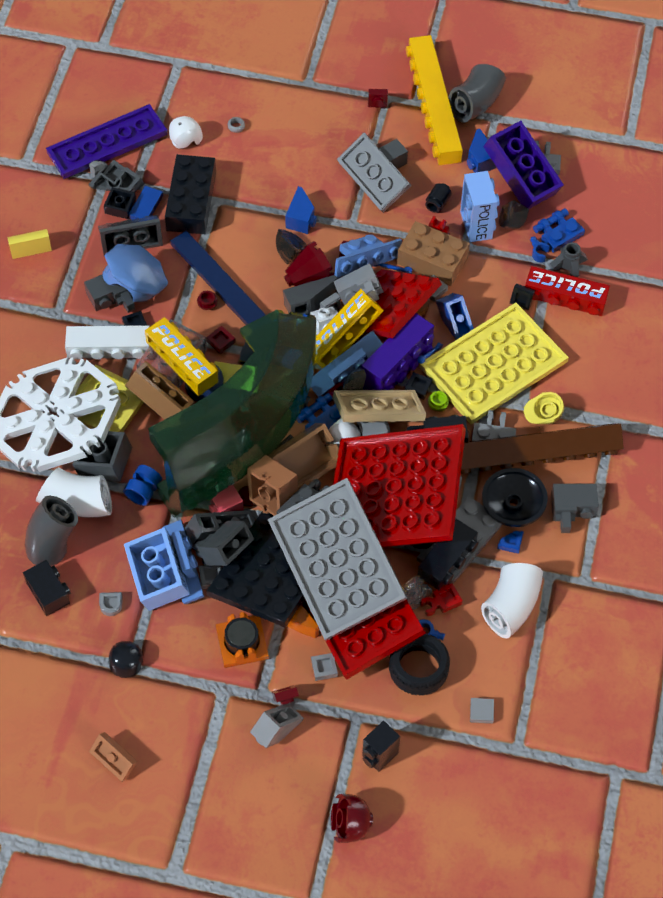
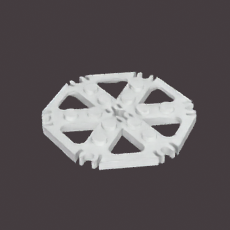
M67 357L23 371V375H17L20 380L18 383L10 381L11 388L7 387V385L5 386L0 396V452L20 470L22 467L24 471L31 465L33 472L37 470L41 472L86 458L85 452L91 455L92 452L89 447L96 445L99 448L100 443L98 440L104 443L121 405L116 383L88 360L85 363L82 358L78 364H76L73 357L70 359ZM60 370L61 373L50 395L34 382L35 377L38 375ZM87 373L91 374L101 383L99 388L75 396L84 375ZM12 396L18 397L31 408V410L9 417L1 416L8 400ZM105 409L99 425L94 429L88 428L77 419L78 417ZM50 411H51V412H54V413H57V415H58L59 417H57L56 415L51 414ZM32 432L25 449L21 452H16L5 442L8 439ZM57 433H60L73 445L70 450L47 456Z

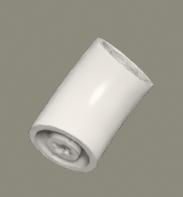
M58 467L47 478L36 497V502L40 503L45 496H57L70 504L78 517H104L112 514L111 494L103 475L81 476Z
M511 563L501 568L499 582L494 592L481 606L482 615L486 623L500 637L506 639L511 637L524 624L532 612L542 584L543 571L541 568L527 563Z

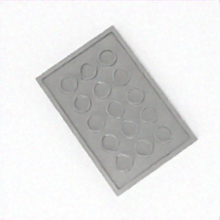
M348 478L268 519L324 640L327 641L407 599Z

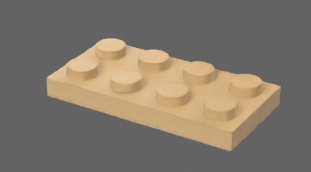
M415 390L334 391L333 399L343 422L425 421L426 412Z

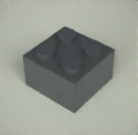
M109 431L104 443L98 440L100 443L99 448L96 445L89 447L92 452L91 455L85 452L86 458L73 462L72 465L78 475H103L108 482L121 481L132 445L125 432Z

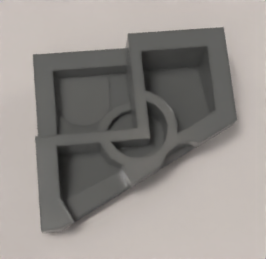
M113 160L103 173L99 171L88 185L93 189L110 191L113 187L136 192L145 183L139 175Z

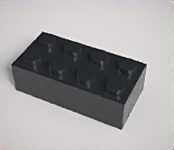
M176 154L165 212L166 231L182 233L187 231L188 233L206 235L216 177L215 158Z

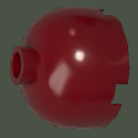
M337 795L336 798L340 799L338 803H333L331 811V830H336L338 836L334 837V840L338 843H350L362 839L373 824V814L370 812L368 805L356 795Z

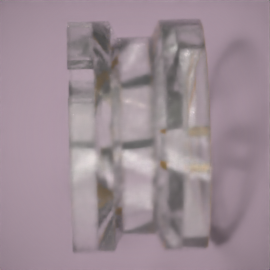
M420 576L413 577L402 586L412 610L418 608L420 601L425 597H429L432 593V588L428 584H424V580Z

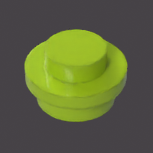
M435 391L429 396L428 405L432 410L443 411L449 405V398L444 392Z

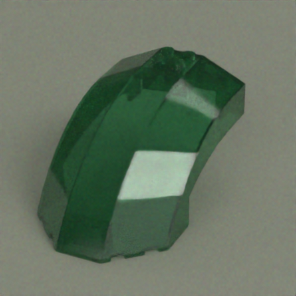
M275 310L240 328V334L254 352L245 364L226 383L207 397L148 428L150 440L164 460L166 479L157 484L158 495L173 518L194 509L206 500L214 498L218 493L241 480L247 475V468L263 456H269L290 431L304 406L312 383L316 362V317L314 315L304 317L301 313L290 312L289 314H284L282 310Z

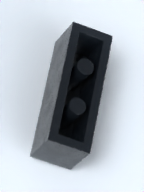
M455 519L453 540L437 542L418 566L417 576H420L423 581L437 590H440L443 585L447 586L451 582L456 568L461 569L464 565L466 555L469 552L473 553L479 543L477 542L478 532Z

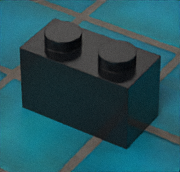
M47 560L23 572L26 584L46 616L70 604L68 595L71 592L65 582L61 584L58 579L60 574L54 565L50 566Z
M384 720L363 739V761L368 767H374L378 772L399 753L400 736Z

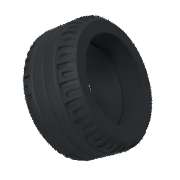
M426 633L390 654L389 671L391 678L398 688L408 694L411 693V695L416 696L431 694L437 691L447 679L450 666L449 653L445 645L435 636ZM424 651L436 659L439 668L428 677H414L403 670L400 660L409 652Z

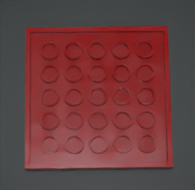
M463 424L343 438L340 440L333 485L345 478L349 479L382 547L453 540L466 428Z

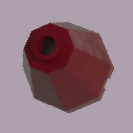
M315 241L307 244L286 268L284 279L289 287L292 285L295 287L335 274L334 272H329L333 268L320 248L316 249L314 247L317 245Z

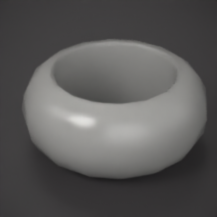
M240 117L231 118L227 124L228 129L234 133H239L245 128V122ZM234 123H240V124H241V125L238 126V127L232 126V124H234Z

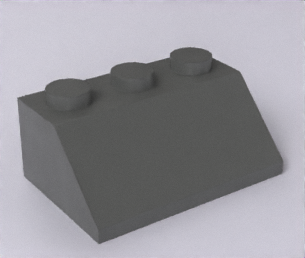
M157 215L98 226L104 256L117 244L140 245L144 249L163 246L160 219Z

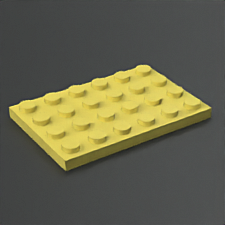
M514 303L425 359V362L420 364L419 368L428 378L432 379V382L440 391L447 395L449 401L463 416H466V420L472 425L486 416L489 410H495L567 363L569 357L517 303Z

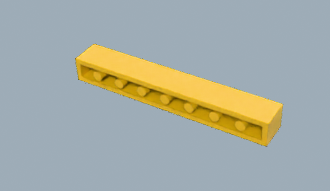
M428 35L409 38V46H406V55L411 59L409 61L410 70L414 71V85L418 86L417 97L418 100L421 99L422 101L421 112L426 116L425 127L426 129L429 128L430 131L428 132L429 142L433 143V157L437 158L438 165L461 163L463 149L432 37Z

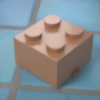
M267 455L247 468L250 501L261 507L265 514L277 515L276 511L298 491L297 474Z

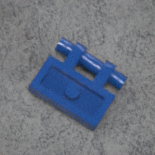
M565 208L561 211L553 212L552 216L547 219H541L537 225L533 226L535 233L540 231L544 233L541 241L547 243L553 253L561 247H565L567 243L580 238L585 233V229L573 217L567 221L564 219V217L569 215L568 210ZM556 223L558 226L552 229L550 226Z
M327 393L323 397L320 396L315 399V403L311 406L303 408L301 413L296 416V420L299 423H302L304 420L309 422L305 425V430L315 423H325L329 429L341 416L336 404L331 407L328 405L333 398ZM321 409L323 413L315 417L313 414Z

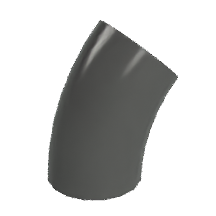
M488 64L475 65L471 69L466 81L450 91L449 102L453 117L464 123L483 114L501 93L506 80L504 72Z
M45 496L35 509L28 523L25 536V550L28 559L35 565L45 560L48 561L50 566L56 565L67 553V541L73 528L78 523V516L71 505L57 496Z

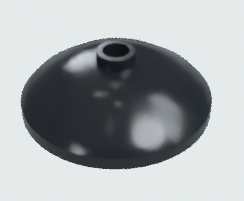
M506 468L497 471L488 478L482 491L483 506L489 516L498 523L510 527H523L537 521L543 515L548 501L547 491L542 481L533 473L520 468ZM510 503H515L517 506H511Z

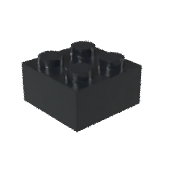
M112 187L104 204L105 214L128 219V214L136 202L135 193Z

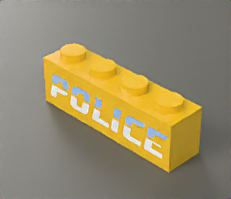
M360 289L304 350L315 363L324 368L348 350L384 310L372 297Z
M164 317L145 330L146 343L198 396L218 383L219 371L213 362L209 363L205 359L203 352L200 349H196L190 339L179 332L175 323H170Z

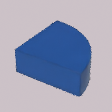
M513 531L502 537L497 549L519 554L524 531Z

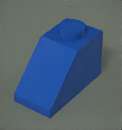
M477 129L467 159L469 169L475 173L491 171L497 168L483 147L488 139L481 129Z
M298 186L286 213L285 224L287 229L308 234L310 228L315 226L317 216L314 215V206L302 187Z
M452 293L436 300L441 319L455 340L474 329L463 295Z

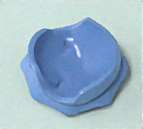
M117 244L105 254L108 265L102 273L104 281L111 286L118 284L126 288L131 293L133 302L147 301L160 293L168 285L161 262L140 245Z

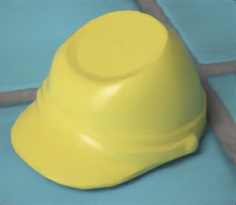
M542 392L529 400L524 406V415L527 421L533 424H553L560 419L564 412L563 400L558 394L553 392Z

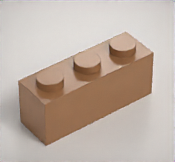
M147 361L134 371L125 385L126 388L173 427L185 416L194 403L191 398Z

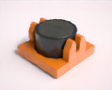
M240 612L239 618L231 614L227 618L228 622L216 624L224 668L269 659L260 617L248 618L246 613Z

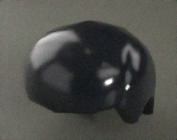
M121 641L111 648L109 668L114 675L127 678L139 673L143 661V652L139 645L131 641Z

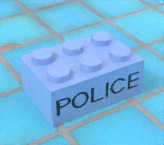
M488 171L464 174L460 213L469 242L492 239L493 231L496 230L495 219L498 218L497 206L500 205L498 194L494 192V180L490 178Z
M165 527L124 544L140 602L148 611L190 595L173 538Z

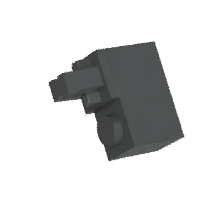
M103 274L84 282L86 294L96 311L106 309L113 304L116 307L123 304L128 313L135 310L131 293L118 284L114 286L108 285L103 279Z
M553 484L551 491L553 521H560L561 533H570L571 521H575V517L584 519L596 517L599 508L597 484Z
M226 521L214 534H210L205 540L197 541L192 547L196 551V555L203 558L206 565L227 566L254 540V537L245 521Z

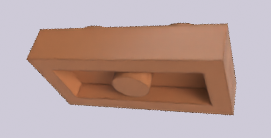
M105 732L98 735L89 751L121 782L128 779L137 764V761Z

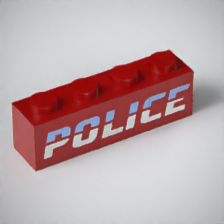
M531 266L525 287L535 290L533 300L567 307L571 310L587 312L591 315L602 316L610 285Z

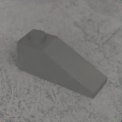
M251 510L197 513L193 515L184 529L193 546L197 541L205 540L210 534H214L226 521H245L250 529L255 520Z

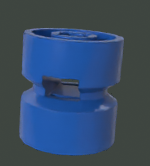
M139 465L132 476L133 479L129 480L123 492L132 502L146 506L152 498L153 492L157 490L163 479L155 469L147 465Z

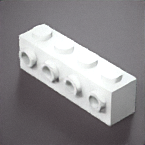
M150 325L66 326L65 350L69 359L73 357L75 360L81 358H150L151 347L146 343L145 330Z

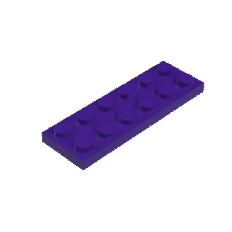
M148 104L46 148V151L63 179H66L89 169V164L93 161H108L166 136L168 133L156 112Z

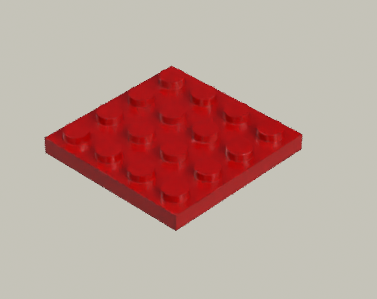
M384 269L378 271L376 276L384 292L378 295L379 300L376 302L384 311L364 333L368 334L373 331L376 336L393 339L442 285L440 279Z
M406 599L327 640L326 643L343 676L347 680L423 636L426 632Z

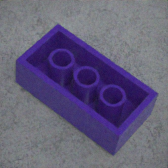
M522 121L491 136L483 146L525 211L556 195L564 186Z
M415 313L393 339L388 338L361 365L360 388L363 390H393L398 383H402L407 373L411 369L415 370L419 365L417 358L433 349L434 325Z

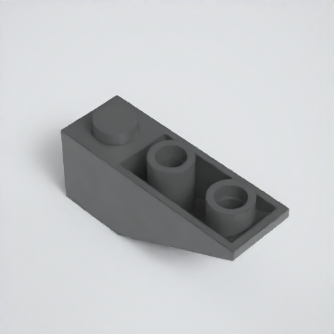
M332 275L283 290L284 305L291 319L302 318L304 313L309 316L310 312L320 308V302L335 292L338 294L333 281L341 277Z

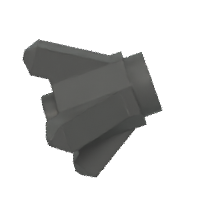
M570 242L565 247L560 248L561 254L550 264L553 270L564 268L570 272L571 276L579 277V264L588 259L577 243Z

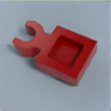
M433 216L428 226L450 235L449 226H446V220L439 221L436 219V216Z
M453 583L442 587L440 590L433 591V598L425 597L420 601L421 607L425 605L431 606L430 609L426 610V616H432L436 609L439 608L443 614L461 606L463 603Z

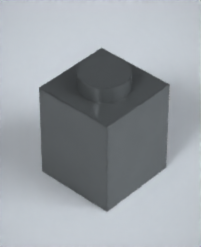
M398 139L379 148L397 169L407 164L408 151Z

